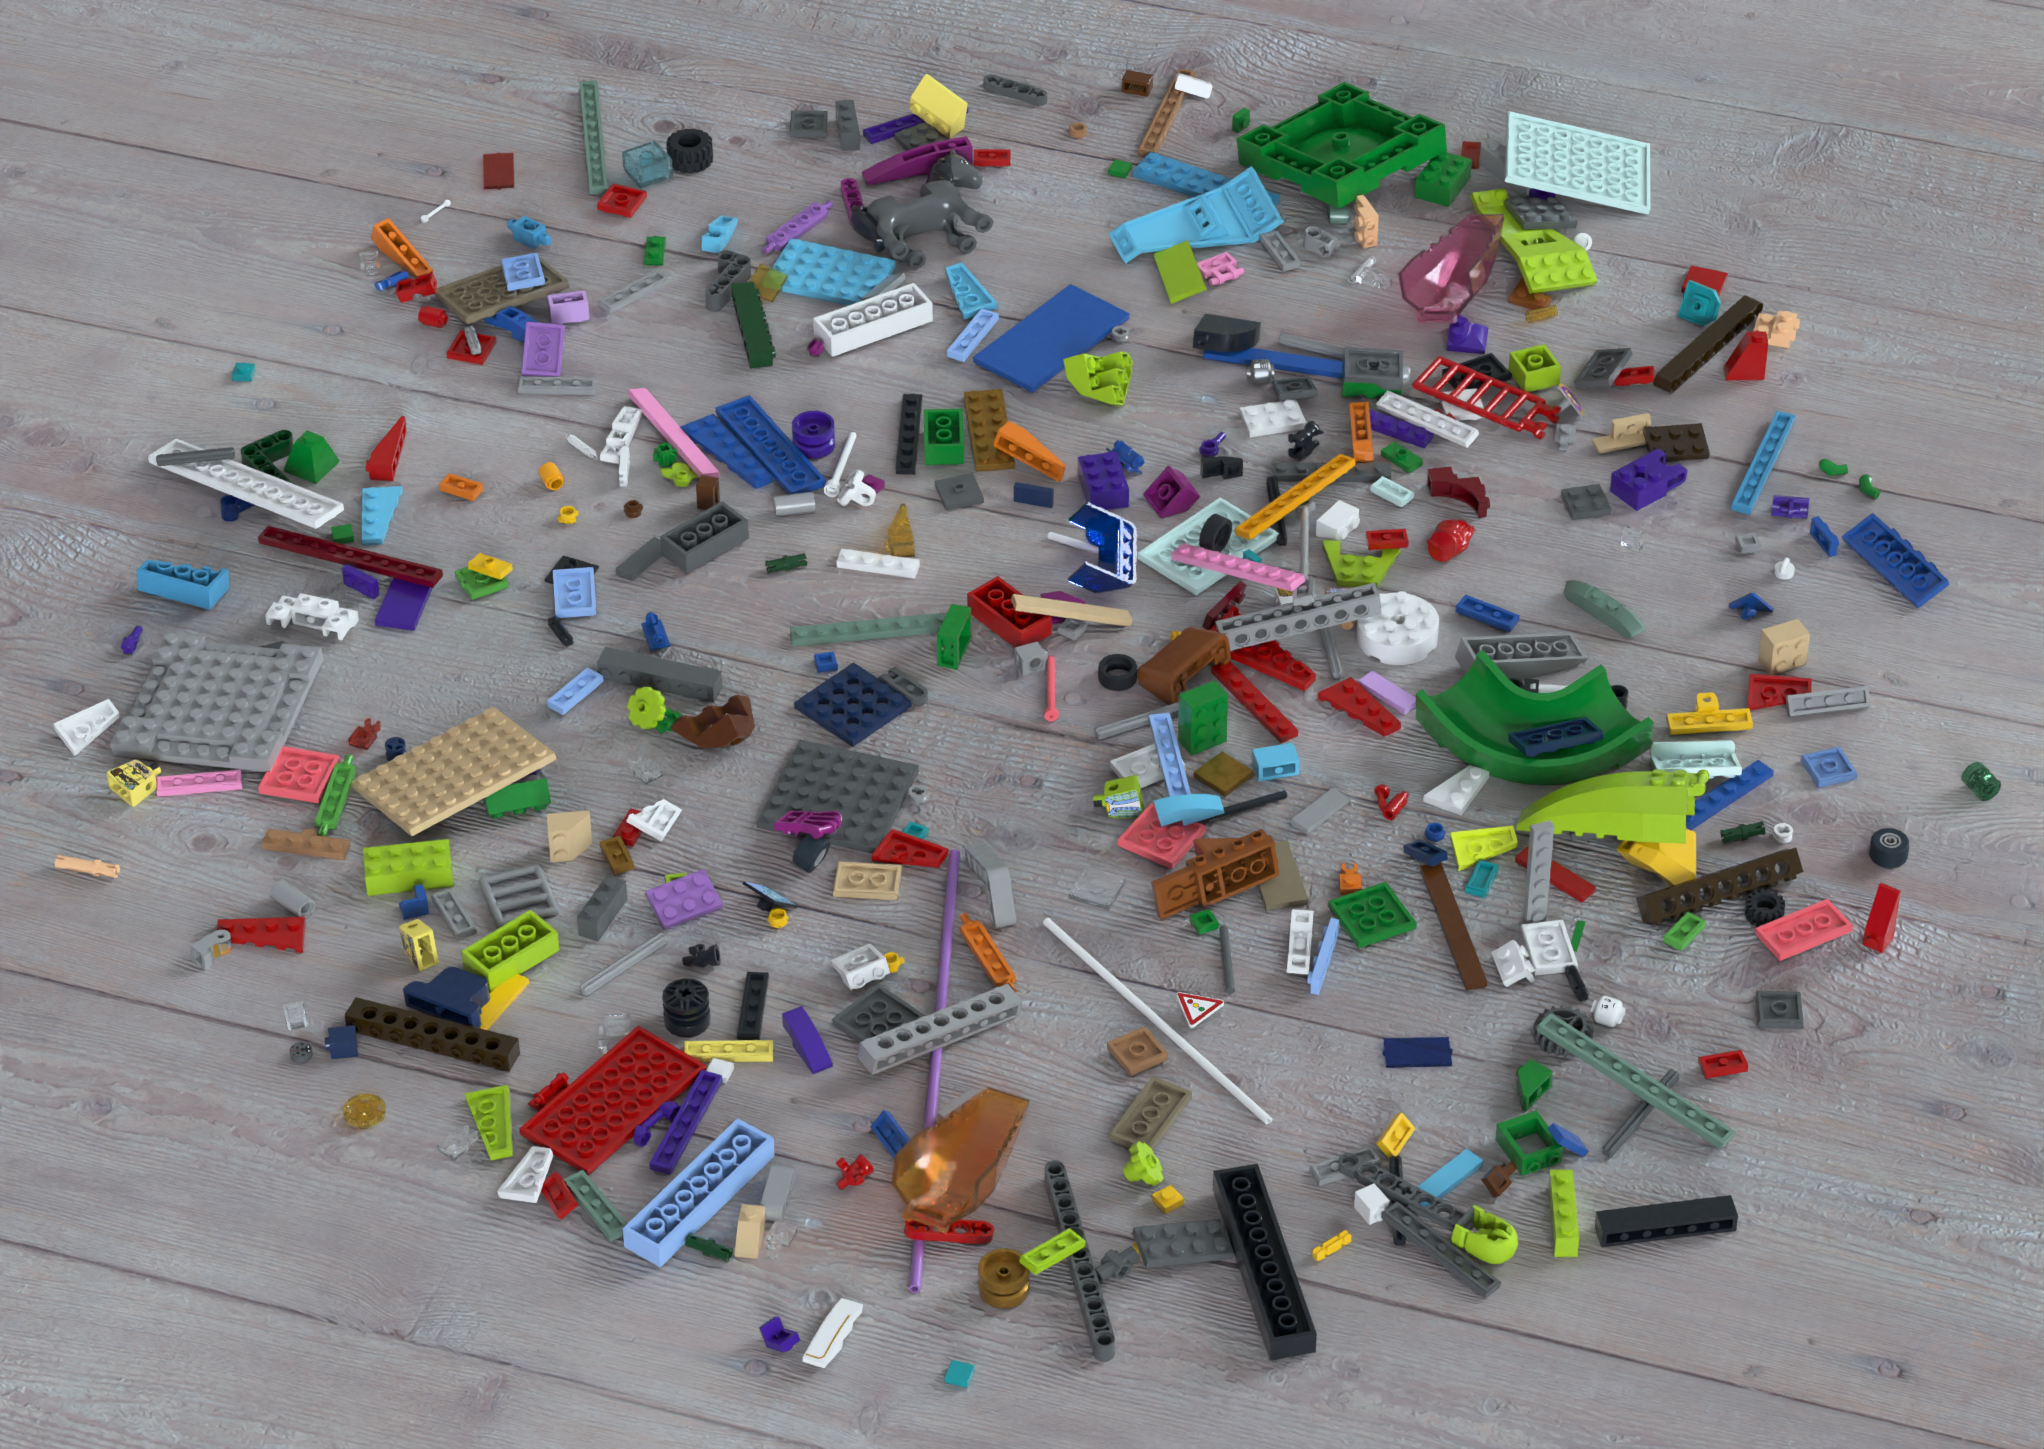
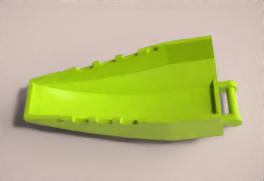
M1656 769L1652 772H1622L1585 779L1560 788L1522 810L1516 830L1530 832V825L1551 820L1554 824V834L1572 831L1575 832V836L1593 833L1596 834L1597 838H1604L1605 835H1615L1618 840L1686 844V815H1695V796H1701L1705 793V783L1709 780L1710 775L1705 769H1701L1697 773H1687L1685 770L1665 772V770Z

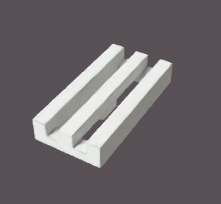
M621 446L619 481L620 487H627L630 452L628 446Z

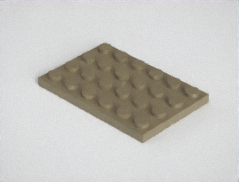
M539 257L545 279L544 285L508 291L502 266L500 265L436 289L435 297L466 324H473L480 319L492 317L509 306L526 305L530 301L543 299L549 294L559 293L563 289L569 288V283L566 278Z

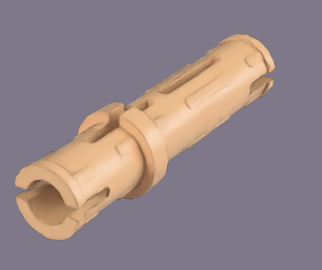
M57 855L55 859L56 868L86 872L97 877L102 875L117 878V874L120 872L118 864L104 863L98 859L92 861Z

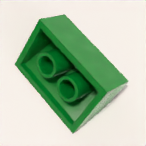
M547 778L508 785L482 799L487 816L492 815L493 819L505 817V812L513 811L514 815L526 813V808L534 807V811L547 809L546 805L551 804Z

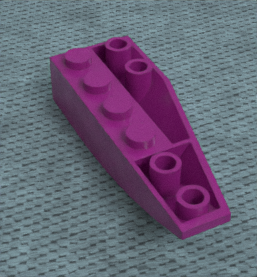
M967 136L926 144L883 160L862 171V176L867 185H875L881 182L929 174L931 167L937 160L950 154L951 149H954L956 155L964 157L972 165V145Z

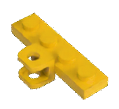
M1713 692L1697 694V704L1694 712L1670 713L1666 717L1670 735L1751 730L1753 728L1749 708L1719 710L1718 699ZM1708 698L1710 702H1705L1703 699Z

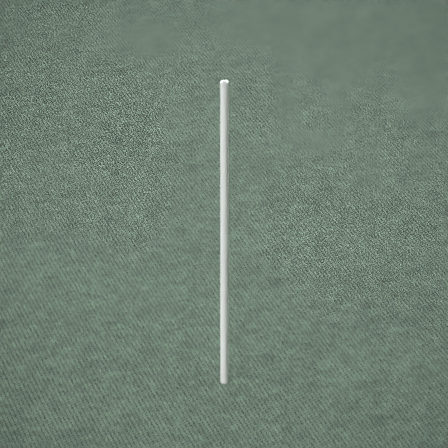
M1046 918L1043 921L1044 926L1263 1123L1268 1124L1272 1121V1118L1050 918Z

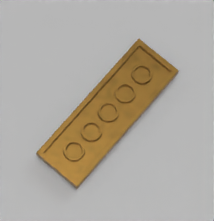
M1002 389L964 392V403L975 471L1015 469L1014 457L993 446L997 431L1008 422Z

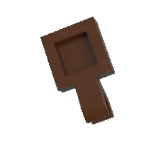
M1510 1161L1507 1165L1503 1163L1501 1166H1493L1481 1179L1494 1198L1500 1196L1511 1185L1512 1182L1509 1176L1516 1171L1517 1166L1513 1161Z

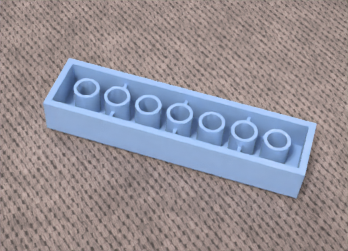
M737 1118L623 1228L624 1247L661 1267L685 1244L686 1238H690L688 1236L690 1232L695 1234L775 1156L774 1138Z

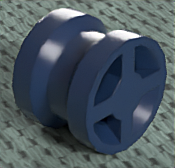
M392 737L386 740L385 750L388 761L407 752L404 739Z

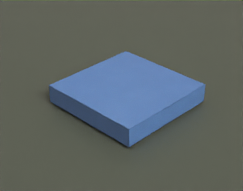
M1841 747L1801 755L1802 764L1818 788L1857 779V772Z

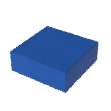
M834 651L814 654L817 673L838 670Z

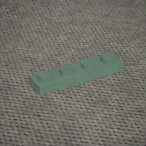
M584 1170L563 1179L575 1200L610 1242L623 1236V1228L627 1225V1222Z

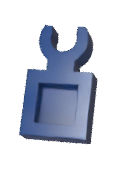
M401 270L385 277L383 280L375 282L374 285L379 291L391 285L397 287V281L408 279L409 275L407 271Z

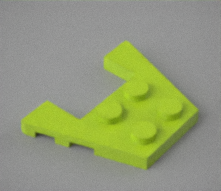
M1323 540L1322 545L1323 550L1326 552L1327 561L1330 563L1336 585L1342 587H1359L1375 583L1378 589L1386 577L1388 569L1395 563V558L1401 554V548L1382 549L1381 558L1354 556L1352 554L1340 555L1341 541Z

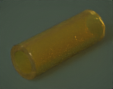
M1556 305L1526 311V320L1534 322L1557 316L1558 309Z

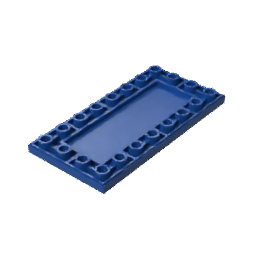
M1070 284L973 357V363L1033 393L1065 368L1063 359L1087 352L1108 336L1115 326H1120L1130 319V313Z

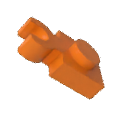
M1342 863L1341 874H1339L1340 895H1348L1362 890L1361 874H1357L1358 866L1356 863L1353 864V869H1347L1345 863Z

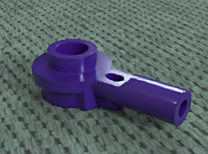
M1220 432L1212 440L1208 439L1202 442L1199 453L1204 457L1216 456L1219 452L1218 445L1226 438L1225 433Z
M136 626L128 638L124 637L121 649H124V654L134 653L139 636L143 631L141 626Z

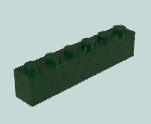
M754 281L731 284L732 301L750 369L773 366V358H776L775 347L772 343L771 334L768 335L769 325L766 323V314L763 311L762 300H760L759 288H755Z

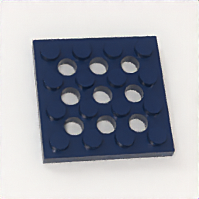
M853 662L795 701L794 707L854 747L912 707L911 700Z

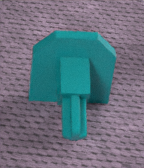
M1689 280L1678 317L1700 326H1705L1715 321L1721 305L1716 290Z

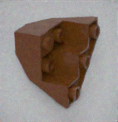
M736 694L730 697L723 706L708 705L704 707L702 713L696 717L680 716L670 728L701 748L713 749L732 747L741 743L751 735L755 724L749 697Z

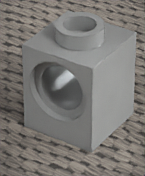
M1038 641L1015 647V664L1023 676L1046 669L1047 652L1044 648H1041Z

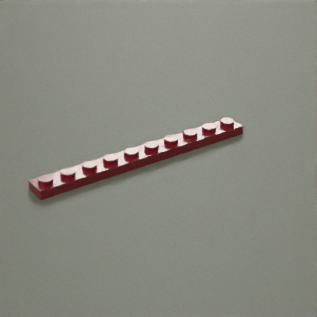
M267 526L258 536L259 544L345 566L348 564L357 569L434 588L443 577L442 569L272 526Z

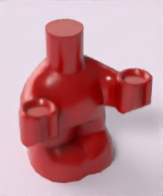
M859 1154L850 1165L841 1157L836 1161V1165L842 1171V1179L836 1185L840 1190H843L848 1185H861L865 1181L864 1178L874 1172L873 1166L862 1154Z

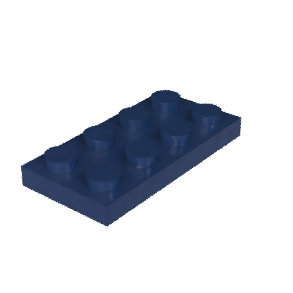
M1586 717L1508 734L1509 742L1528 757L1537 756L1538 753L1555 752L1557 749L1565 747L1574 748L1583 743L1593 744L1597 740L1604 739L1603 731Z

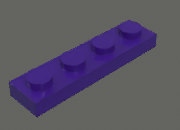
M1369 409L1371 430L1424 449L1434 438V433L1427 431L1425 428Z

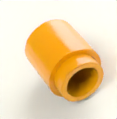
M548 462L539 468L538 475L548 489L556 491L563 486L564 477L554 463Z

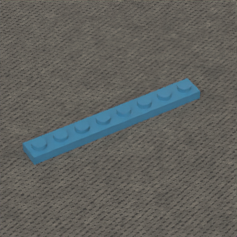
M1776 411L1734 498L1731 510L1751 515L1795 422L1796 415Z

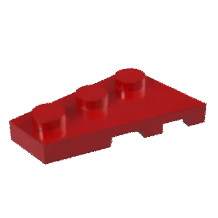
M1749 674L1747 708L1756 710L1787 704L1786 696L1812 693V679Z
M891 829L873 852L872 861L939 868L949 855V849Z

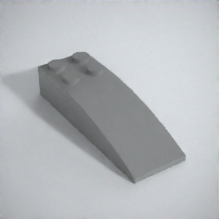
M1571 632L1461 637L1455 655L1456 660L1466 674L1472 667L1476 654L1483 650L1508 679H1526L1572 667L1587 660L1586 655Z

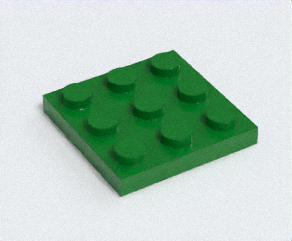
M1387 882L1328 901V908L1336 919H1339V923L1358 949L1416 929L1417 922Z

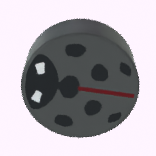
M297 1042L290 1047V1058L296 1063H305L313 1056L312 1047L306 1042Z

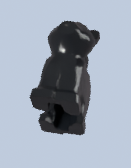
M1314 421L1307 422L1303 430L1298 431L1296 434L1288 435V441L1290 443L1295 442V446L1288 449V455L1299 460L1309 456L1320 444L1317 440L1312 441V438L1323 434L1324 431L1320 430L1319 425Z

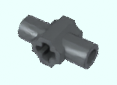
M1130 1246L1121 1253L1112 1249L1106 1252L1105 1256L1101 1259V1265L1095 1269L1098 1281L1102 1283L1111 1276L1120 1280L1126 1277L1131 1270V1264L1139 1259L1137 1251Z

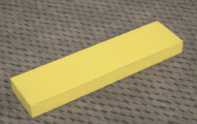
M773 1040L684 1041V1052L700 1062H711L713 1058L728 1062L773 1061Z

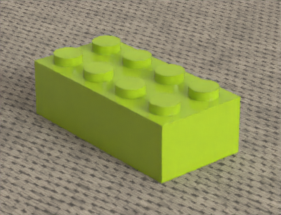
M449 839L363 848L367 896L415 891L414 886L423 884L424 890L454 887Z
M530 909L462 950L463 970L484 977L488 982L489 992H492L498 985L517 974H522L558 952V932Z

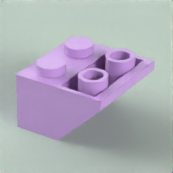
M585 290L547 295L546 304L551 324L560 325L589 320L588 299Z

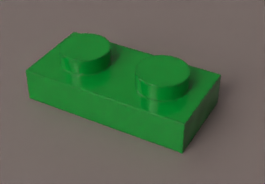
M647 237L644 265H663L666 237Z

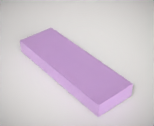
M1374 671L1369 672L1358 680V684L1367 692L1404 715L1416 707V698Z

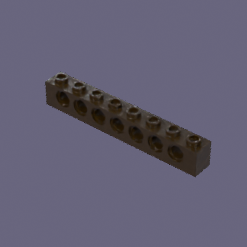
M1787 848L1637 897L1636 901L1643 923L1651 922L1652 925L1665 922L1664 918L1668 916L1671 919L1683 916V911L1690 910V913L1702 910V905L1709 904V906L1722 903L1721 899L1726 897L1728 900L1741 897L1740 893L1744 891L1750 894L1755 890L1759 891V887L1763 885L1766 888L1778 885V880L1784 879L1785 882L1797 878L1796 874L1804 871L1797 848ZM1776 863L1779 866V873L1775 871ZM1757 870L1760 871V874H1761L1760 879H1758L1757 876H1756V871H1757ZM1738 876H1740L1742 879L1741 885H1739L1737 882ZM1719 882L1723 885L1722 892L1718 889ZM1700 888L1704 891L1703 898L1699 895ZM1681 895L1685 897L1684 904H1682L1680 901ZM1662 901L1666 904L1665 910L1661 908Z
M355 997L345 1013L346 1026L355 1025V1030L358 1034L510 1072L520 1055L519 1038Z

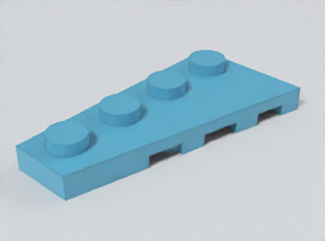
M402 486L362 488V545L383 544L389 528L388 524L392 521L394 509L397 508L398 499L403 493Z

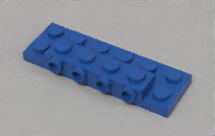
M1874 513L1841 536L1843 541L1917 609L1950 585L1948 579L1938 571L1933 562H1927L1919 550L1915 551L1907 539L1903 540L1896 529L1889 528Z

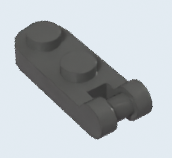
M896 667L890 669L888 674H882L878 677V679L911 700L913 705L920 706L928 700L927 689Z

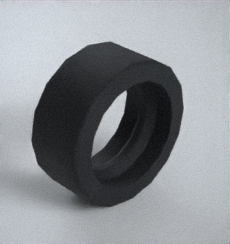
M1218 514L1211 515L1201 530L1199 537L1200 547L1220 553L1230 539L1232 532L1231 520Z
M1111 654L1104 657L1098 666L1100 684L1112 691H1123L1133 687L1137 681L1136 661L1125 654ZM1113 669H1123L1129 673L1116 676L1107 672Z

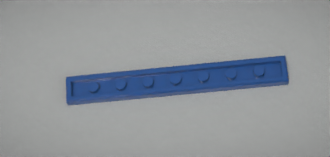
M1256 348L1235 352L1205 350L1204 352L1205 359L1250 365L1252 360L1268 359L1271 364H1274V369L1342 379L1343 361Z

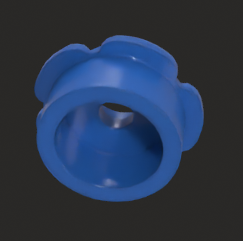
M1434 822L1427 826L1424 834L1428 840L1438 842L1444 839L1446 832L1442 824Z

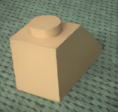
M742 1204L737 1224L735 1257L758 1259L766 1226L765 1206Z

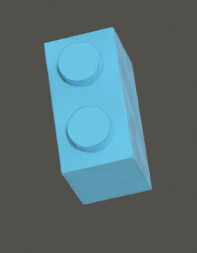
M1293 743L1252 749V766L1258 781L1299 775L1300 759Z

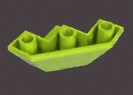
M1120 351L1102 357L1083 353L1063 359L1067 379L1081 395L1111 405L1124 406L1132 375L1131 366L1133 365L1129 353Z

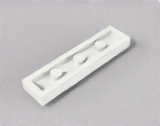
M842 548L836 561L838 568L914 579L920 566V560Z

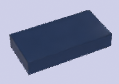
M1015 482L1014 502L1052 508L1054 505V489Z

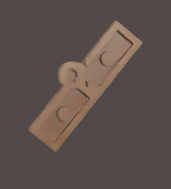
M312 828L305 829L301 833L268 829L262 841V849L345 860L351 845L350 840L318 836L317 831Z

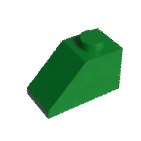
M1532 1059L1525 1065H1521L1516 1072L1518 1096L1521 1108L1525 1112L1552 1086L1553 1071Z

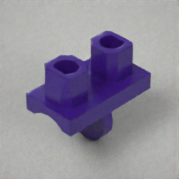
M1773 495L1771 516L1788 517V519H1808L1810 499Z

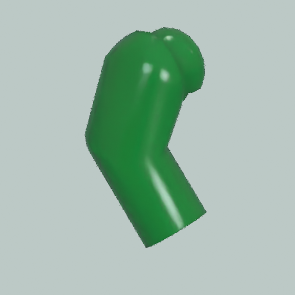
M1829 459L1819 461V468L1829 476L1848 474L1847 464L1836 465Z
M1867 474L1862 475L1859 479L1860 491L1877 499L1881 491L1872 487L1873 480L1871 476Z

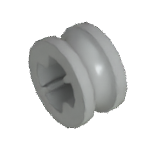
M1121 325L1115 326L1112 329V341L1119 344L1127 342L1129 339V329Z
M923 785L911 786L909 788V801L913 804L925 803L928 798L927 788Z

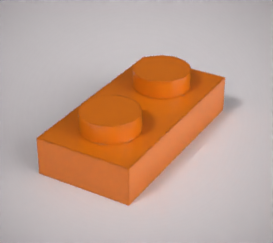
M450 473L439 484V491L471 501H475L484 490L483 483Z

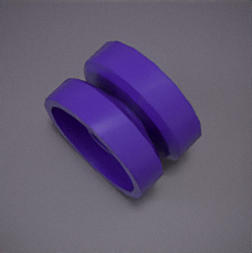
M817 410L806 411L793 419L792 440L806 458L819 459L833 452L835 448L834 420L829 414Z

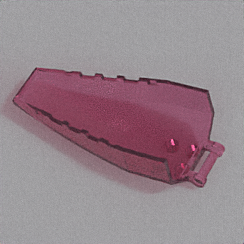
M1503 214L1467 215L1448 230L1449 234L1447 236H1440L1438 243H1431L1429 250H1422L1398 273L1402 298L1419 312L1417 315L1419 324L1428 321L1457 322L1458 315L1486 284L1490 276L1501 238L1504 222Z

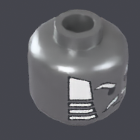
M1268 359L1252 360L1250 367H1246L1247 379L1251 378L1253 385L1270 384L1271 379H1274V364H1271Z

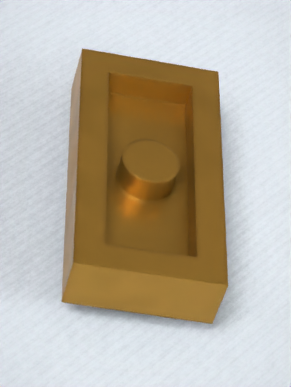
M620 836L600 841V848L614 875L634 870V862Z

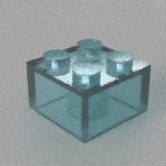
M655 140L622 151L623 170L639 188L647 187L673 177L672 159Z

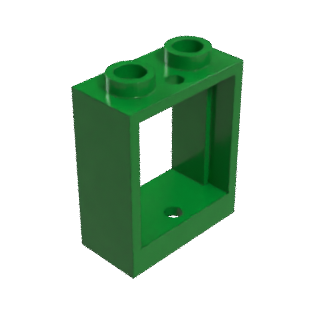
M951 604L937 634L938 666L958 669L972 638L971 607Z
M1537 1110L1498 1123L1496 1127L1495 1140L1510 1161H1513L1517 1166V1171L1521 1176L1562 1162L1563 1146L1559 1145L1548 1131L1549 1126ZM1537 1133L1547 1147L1525 1155L1515 1140Z

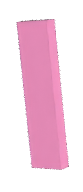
M241 770L156 777L157 797L242 789Z

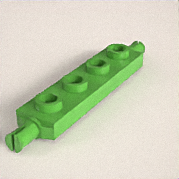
M346 754L343 763H338L334 766L315 819L316 828H320L318 836H327L328 829H337L352 787L351 782L354 780L357 772L356 766L352 765L354 757L351 754L349 756Z

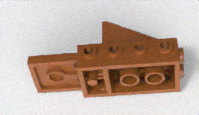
M1260 829L1241 838H1200L1193 840L1196 856L1186 861L1187 867L1151 882L1157 916L1163 920L1198 904L1205 908L1279 876L1278 859L1273 837L1268 835L1263 829Z

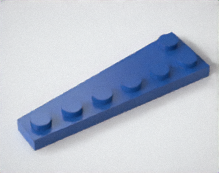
M714 414L680 427L694 444L701 445L706 453H712L717 461L727 464L729 470L736 473L755 489L773 483V476Z

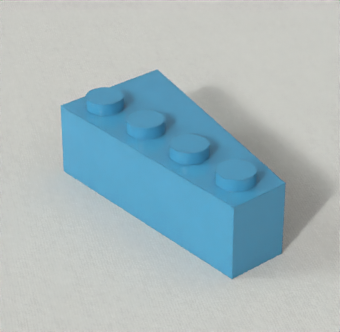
M146 560L137 569V585L139 591L210 610L229 590V572L225 568H221L220 571H213L211 567L203 566L202 569L191 568L189 564L173 566L171 562Z

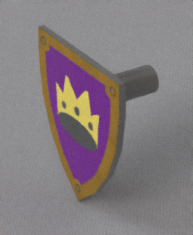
M1560 383L1557 388L1565 397L1556 406L1561 407V411H1563L1569 405H1572L1578 414L1583 417V409L1574 393L1564 384Z

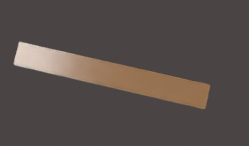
M1177 69L1138 149V156L1146 157L1150 152L1158 154L1187 92L1175 89L1176 75L1181 73L1195 78V71Z

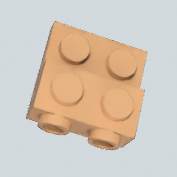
M1364 195L1356 196V204L1354 205L1356 213L1354 219V227L1356 229L1354 232L1355 240L1360 243L1363 249L1377 246L1379 215Z
M1779 310L1777 316L1759 313L1753 332L1766 331L1768 345L1789 348L1791 341H1795L1800 319L1797 318L1796 313Z

